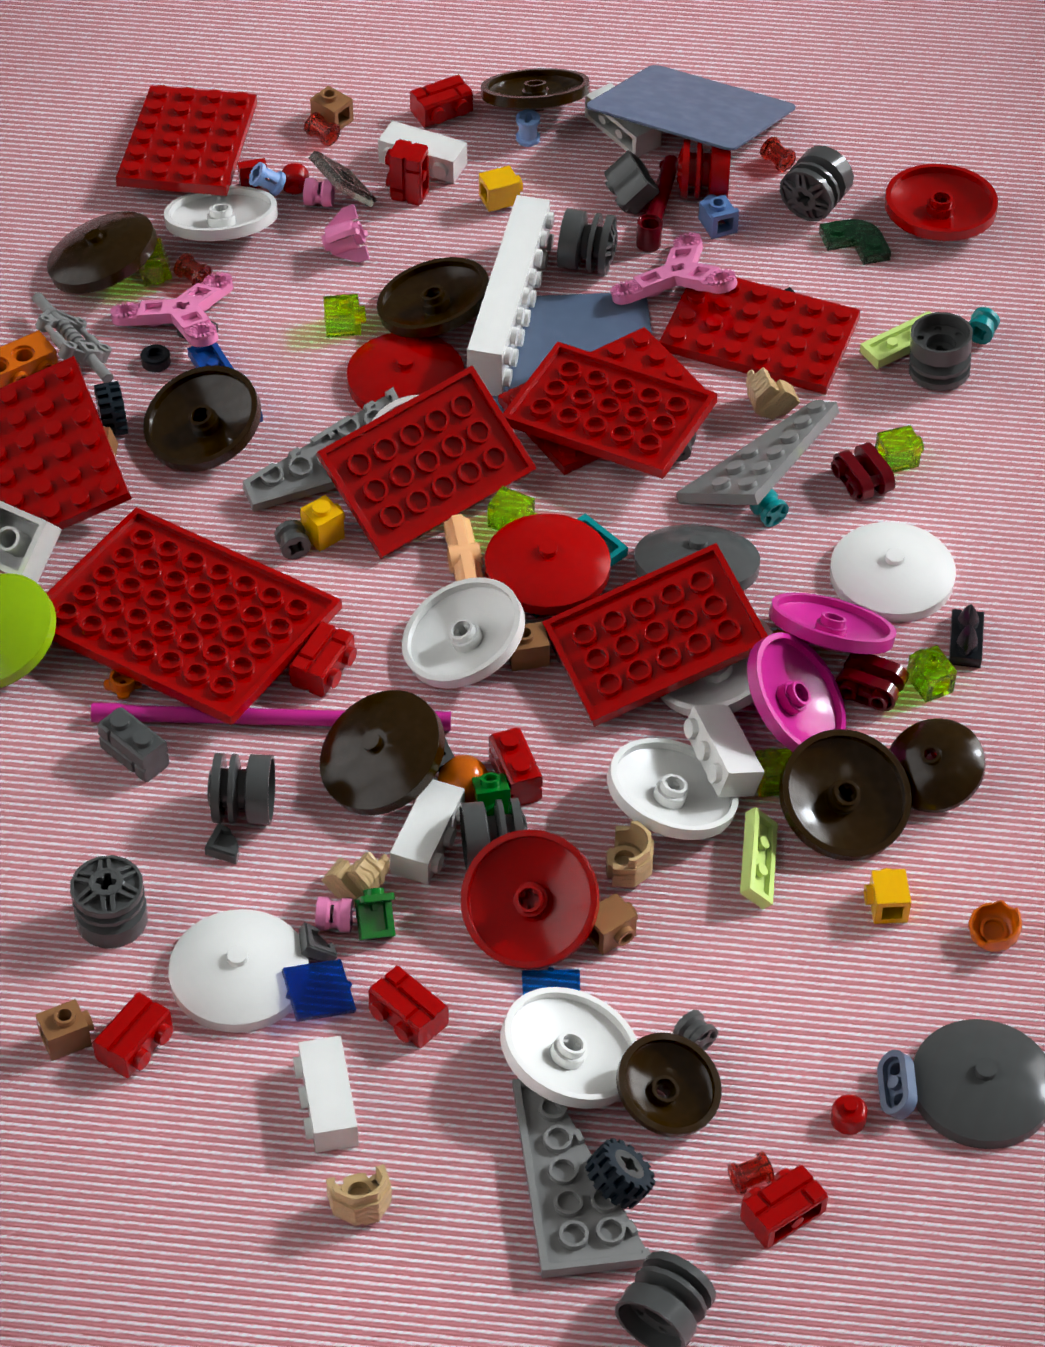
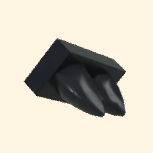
M972 604L967 605L963 610L952 609L948 665L981 668L984 612L976 611Z

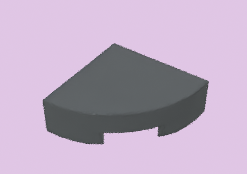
M218 823L205 846V855L237 864L239 859L238 842L227 826Z
M304 922L299 929L301 955L333 964L338 956L332 942L328 945L318 935L320 931L318 928Z

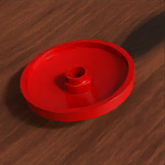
M923 164L905 169L891 179L886 188L884 205L889 218L898 227L912 235L935 241H959L977 236L993 224L998 209V196L993 186L985 178L973 171L948 164Z
M388 333L366 342L352 355L347 367V386L354 402L363 409V406L372 400L376 402L384 397L385 392L394 387L398 398L420 395L463 371L465 367L458 352L442 339L435 336L408 338Z
M534 514L516 519L496 532L485 552L486 578L494 579L507 585L518 598L524 612L537 615H558L599 596L603 592L610 576L611 558L604 539L586 523L565 515Z
M535 829L517 830L494 839L475 856L467 869L462 883L461 912L471 938L488 956L511 967L540 969L567 959L587 940L598 915L599 887L589 861L572 843L547 831Z

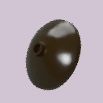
M934 718L917 722L900 733L889 749L899 760L906 772L912 795L911 808L918 811L938 813L962 805L977 791L985 774L986 761L980 741L969 728L953 720ZM930 753L937 754V756L932 760L926 759L927 755Z
M671 1033L646 1035L635 1041L626 1050L617 1068V1090L623 1106L637 1123L656 1134L668 1137H683L696 1133L712 1120L719 1108L722 1087L718 1070L712 1059L700 1046L683 1036ZM657 1090L662 1091L666 1098L660 1097L657 1094Z

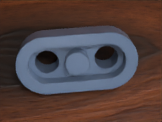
M891 1050L881 1058L877 1068L880 1105L886 1114L900 1120L908 1117L917 1105L918 1095L915 1068L910 1056L899 1050Z

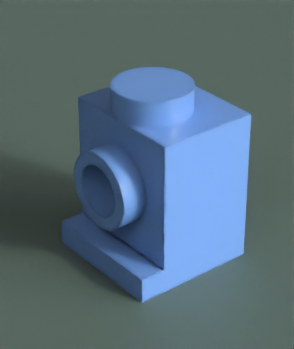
M710 194L702 201H699L698 219L711 239L738 233L739 210L732 206L726 195L717 197L714 194ZM724 220L725 224L718 225V221Z

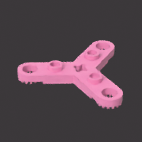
M689 232L688 235L684 233V236L679 235V237L673 240V247L669 251L665 265L634 276L633 280H625V283L620 282V285L617 283L615 286H612L610 291L615 304L626 305L648 296H658L664 290L675 286L721 294L733 290L738 283L734 270H722L717 266L698 263L703 249L701 236L695 232L693 234Z
M216 272V275L212 273L211 276H206L207 278H204L202 283H196L176 299L145 300L138 304H134V302H127L126 304L121 302L122 305L118 303L116 304L117 306H113L110 309L112 322L117 326L148 325L151 327L173 323L192 346H210L217 342L218 332L216 325L211 322L204 311L210 309L213 304L233 290L232 276L228 275L227 272L225 274L224 272H221V274Z

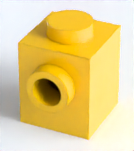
M510 165L479 173V196L489 212L513 206L516 195H520V192L523 191L521 177L515 175Z
M324 495L300 508L301 523L304 525L305 533L309 537L311 544L319 552L345 538V513L338 503L334 504Z
M885 868L871 871L870 883L864 885L865 905H871L874 924L908 923L912 902L906 869Z

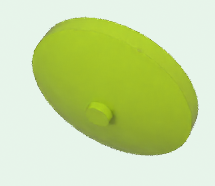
M11 573L0 574V688L20 680L40 663L50 648L56 630L55 608L46 592L32 579Z

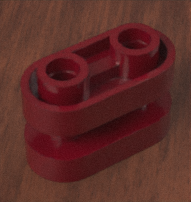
M870 442L856 446L854 455L850 450L834 454L833 461L831 462L832 472L836 478H840L844 483L850 497L855 498L858 502L872 498L874 496V489L879 494L895 489V477L891 467Z
M850 653L844 663V669L840 671L836 678V682L842 698L872 707L878 711H889L894 708L900 696L899 692L904 689L909 675L902 665L873 654Z

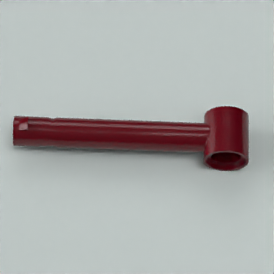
M667 155L664 160L660 161L659 167L661 169L656 182L660 193L650 201L647 213L641 215L637 220L636 246L645 252H653L661 247L662 219L678 171V157L675 155Z

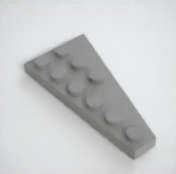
M394 387L386 391L385 396L376 402L372 400L365 404L363 410L352 417L346 416L310 439L309 444L301 449L298 447L288 453V457L277 464L271 463L243 481V490L252 511L255 512L335 489L336 486L316 456L317 451L368 424L383 407L399 399Z
M814 400L676 492L679 503L758 505L838 415L837 402Z
M512 1079L541 1277L549 1278L642 1267L644 1260L651 1252L648 1247L645 1248L638 1236L635 1224L632 1220H629L620 1204L616 1206L611 1203L610 1198L605 1199L602 1196V1192L596 1190L593 1186L595 1184L594 1181L589 1180L587 1176L589 1172L586 1171L585 1166L592 1154L585 1144V1138L580 1129L575 1127L568 1115L567 1107L538 1095L520 1079Z

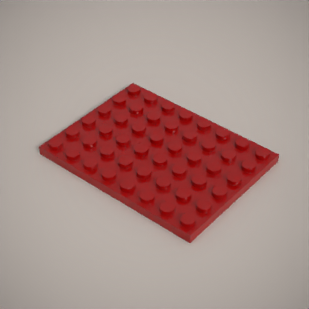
M137 507L46 593L51 599L56 612L54 642L231 726L288 667L321 622L328 624L342 609V599Z

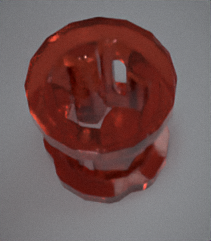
M314 112L305 121L304 131L310 136L319 138L323 145L331 146L340 135V126L334 122L326 121L320 113Z
M777 137L767 139L761 146L760 156L774 163L775 168L779 172H785L791 168L796 160V153L782 146L781 141Z
M189 253L182 254L174 265V274L179 278L185 277L192 282L193 286L196 283H202L204 278H207L206 276H211L212 268L209 265H201Z
M763 1151L756 1153L755 1158L738 1165L735 1162L728 1164L727 1171L731 1184L739 1195L745 1194L748 1188L760 1183H772V1179L775 1176L771 1162Z

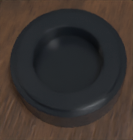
M158 344L145 347L140 354L142 367L149 372H161L170 366V352L165 346Z

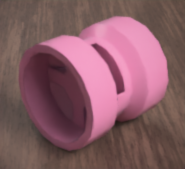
M305 178L303 204L305 206L321 204L323 207L333 208L335 182L329 179L319 182L315 178Z
M318 896L315 927L320 931L337 928L340 932L351 933L354 911L353 898H342L339 901H334L330 897Z

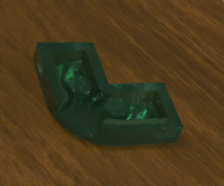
M847 219L823 223L819 226V234L827 251L855 247L863 265L890 260L891 250L882 232L872 223L859 219Z

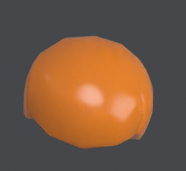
M457 755L443 764L438 772L437 780L464 788L465 803L476 802L472 778L482 776L488 773V771L477 757Z
M999 900L994 903L982 904L973 910L968 927L975 944L989 952H1001L1016 944L1022 932V919L1017 907L1012 908L1003 900Z

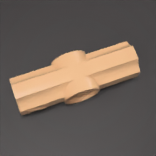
M462 514L452 515L450 519L444 522L450 573H454L455 581L477 577L483 578L481 549L479 542H475L470 519L465 518Z

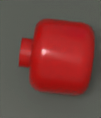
M299 163L287 164L282 170L286 174L283 190L292 195L303 193L305 178H309L308 170Z
M847 1094L838 1097L832 1105L830 1117L832 1126L838 1132L847 1135L857 1134L865 1127L868 1113L866 1103L856 1095Z

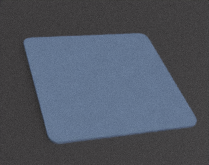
M660 65L648 66L589 101L586 105L589 110L724 150H737L793 112L796 107L793 103Z
M611 293L537 296L535 307H529V310H531L529 326L523 327L525 329L523 346H517V349H519L517 366H511L513 370L510 387L505 386L504 392L527 382L557 341L591 352L643 327L652 334L647 297L630 304L618 305L613 302ZM492 396L503 413L505 410L498 403V396Z

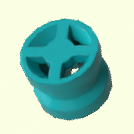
M987 307L975 309L969 321L973 329L972 341L977 344H987L992 340L1000 324V318L995 311Z
M771 489L758 505H750V509L755 515L761 516L760 520L765 526L773 527L786 517L789 506L784 500L778 499V494L774 489Z

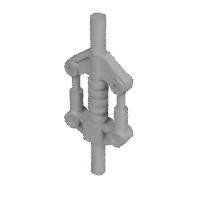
M35 293L32 300L43 312L37 319L36 329L41 332H48L50 339L59 349L58 356L64 360L74 356L81 366H90L104 383L111 382L114 376L103 363L107 362L112 348L107 344L100 343L94 335L88 333L86 330L87 322L84 319L57 310L42 293Z

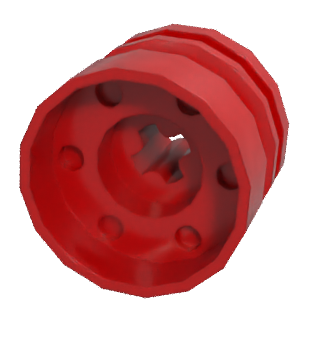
M684 139L678 156L677 182L680 189V198H687L688 185L695 186L694 198H699L702 186L708 187V195L714 194L717 197L726 195L728 198L731 150L711 146L710 153H704L703 143L697 142V152H690L691 140Z

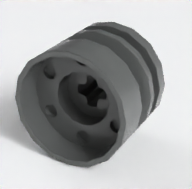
M827 146L811 147L781 180L780 194L782 200L796 216L807 221H820L829 215L852 187L854 180L852 168L846 158L835 149Z
M567 208L560 228L557 266L578 270L584 258L586 259L587 272L593 273L598 261V273L607 275L617 248L616 216L607 215L603 225V215L596 213L592 224L589 225L586 211Z
M935 312L926 314L914 322L911 327L909 374L914 382L930 390L945 391L957 388L967 381L970 376L973 329L968 321L952 313Z
M215 753L208 776L207 790L208 804L213 823H223L225 808L228 811L229 823L232 824L237 822L240 809H245L248 824L270 825L272 823L275 802L274 755L250 754L247 768L241 769L239 754L231 755L229 768H227L225 753Z
M518 797L509 798L508 814L504 813L502 799L495 800L494 813L488 816L483 801L460 803V829L466 872L475 856L491 841L504 834L527 829L526 817L523 814Z
M109 855L98 856L86 861L75 871L70 881V894L76 927L81 937L91 945L105 949L120 948L135 941L143 933L148 923L143 876L138 867L126 858Z
M652 1252L644 1260L642 1268L637 1271L635 1282L627 1287L616 1304L615 1315L621 1326L632 1337L647 1347H687L696 1332L697 1323L705 1318L707 1310L713 1305L716 1299V1291L708 1277L691 1262L668 1252Z

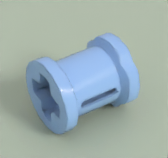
M533 110L520 111L516 115V123L519 126V131L516 133V142L521 146L531 147L540 141V134L537 132L540 115Z
M258 162L253 167L249 176L250 185L263 187L269 190V193L273 196H277L282 191L286 182V174L284 172H275L268 169L262 162Z

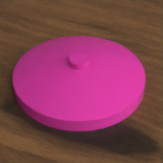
M810 593L779 594L772 599L769 609V617L778 627L803 641L826 650L855 654L885 653L893 648L897 634L895 627L880 615L853 603Z
M783 632L773 633L753 646L747 663L749 689L759 715L779 742L794 752L803 741L817 733L833 729H846L845 706L838 684L826 663L811 646L796 636Z

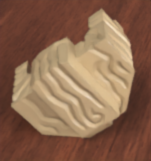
M764 367L757 373H754L752 369L747 372V395L755 413L761 417L774 420L777 416L788 414L801 403L791 384L781 379L776 383Z
M631 821L630 826L616 825L614 848H609L606 856L607 878H612V886L636 887L652 875L654 840L651 838V832L639 821Z
M370 851L365 852L360 860H356L352 865H350L348 860L338 858L334 866L328 870L321 880L334 896L340 899L353 898L354 901L358 897L364 896L363 890L380 888L385 882V875L390 871L389 858L386 854H383L377 860Z
M385 1164L375 1166L376 1174L370 1178L367 1177L366 1173L349 1175L343 1178V1184L340 1186L335 1183V1177L326 1179L327 1197L333 1216L354 1226L361 1224L365 1226L379 1222L392 1202L391 1182Z

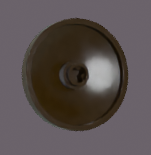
M536 68L506 72L490 77L481 84V97L486 103L508 109L533 110L536 112L578 101L586 97L590 92L588 76L577 71L557 68Z
M114 212L94 218L68 233L55 246L47 261L48 274L54 285L67 293L83 294L108 288L123 281L146 263L157 244L156 231L151 221L143 214L137 212Z
M438 258L417 264L398 274L381 291L377 300V312L381 323L389 332L408 338L431 337L454 330L479 314L489 283V277L486 270L479 263L466 258Z
M217 365L191 369L165 384L152 399L147 408L143 424L146 443L154 456L169 468L185 472H197L217 467L240 453L253 438L261 418L260 398L250 380L235 369Z
M382 691L357 701L335 721L323 743L320 755V774L326 790L341 806L351 812L362 815L385 814L410 803L430 784L442 762L445 734L440 718L426 701L407 691Z
M833 729L809 737L789 756L782 769L779 781L781 809L792 831L808 847L833 859L855 861L867 859L881 853L900 836L910 816L912 795L909 780L903 766L885 745L875 738L858 731Z

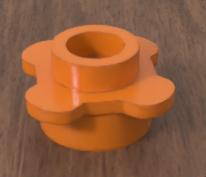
M112 670L109 679L103 682V687L105 690L117 694L118 699L124 700L130 697L132 691L141 688L142 683Z

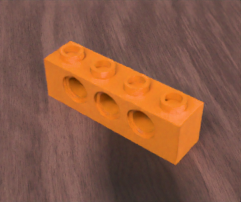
M40 330L0 347V388L58 363L56 349Z

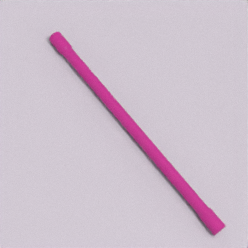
M121 703L91 704V722H100L118 707H122L141 722L226 724L193 707L123 705ZM248 708L234 724L332 727L345 711ZM435 711L441 720L444 731H451V712Z

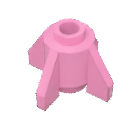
M352 204L343 207L326 226L325 234L321 238L327 252L331 251L334 256L360 263L370 260L367 246L360 247V244L366 242L365 237L368 236V232L363 230L359 221H352L358 219L355 205Z

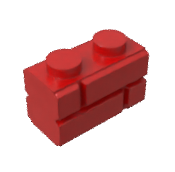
M459 74L422 88L411 90V113L424 128L441 124L458 116H464L473 111L472 90L465 84Z
M399 139L395 142L392 149H388L385 156V165L389 166L386 187H390V197L392 200L407 201L408 204L419 206L422 205L429 192L428 147L424 144H412L411 141Z
M321 622L289 665L290 683L292 686L304 691L308 690L309 693L319 697L325 696L330 687L336 688L340 682L342 670L346 665L351 666L357 655L353 634Z
M516 727L490 735L489 760L495 773H503L510 788L511 798L518 797L520 806L541 800L543 776L538 766H536V761L521 729Z
M396 965L385 974L383 979L381 978L373 984L368 991L369 1011L373 1017L380 1022L387 1021L393 1026L395 1034L401 1041L405 1043L411 1041L420 1049L434 1035L436 1036L447 1027L449 1023L448 1006L400 966Z
M136 993L92 1042L95 1058L98 1062L108 1068H113L115 1072L125 1078H129L136 1070H143L150 1061L152 1051L159 1044L165 1045L172 1036L171 1012L161 1004L154 1003L152 999L144 994Z
M799 1165L791 1171L785 1168L779 1171L773 1177L772 1183L762 1189L754 1187L744 1195L740 1213L741 1221L755 1234V1237L763 1247L768 1249L826 1212L828 1195L817 1181H814L813 1176L803 1165Z

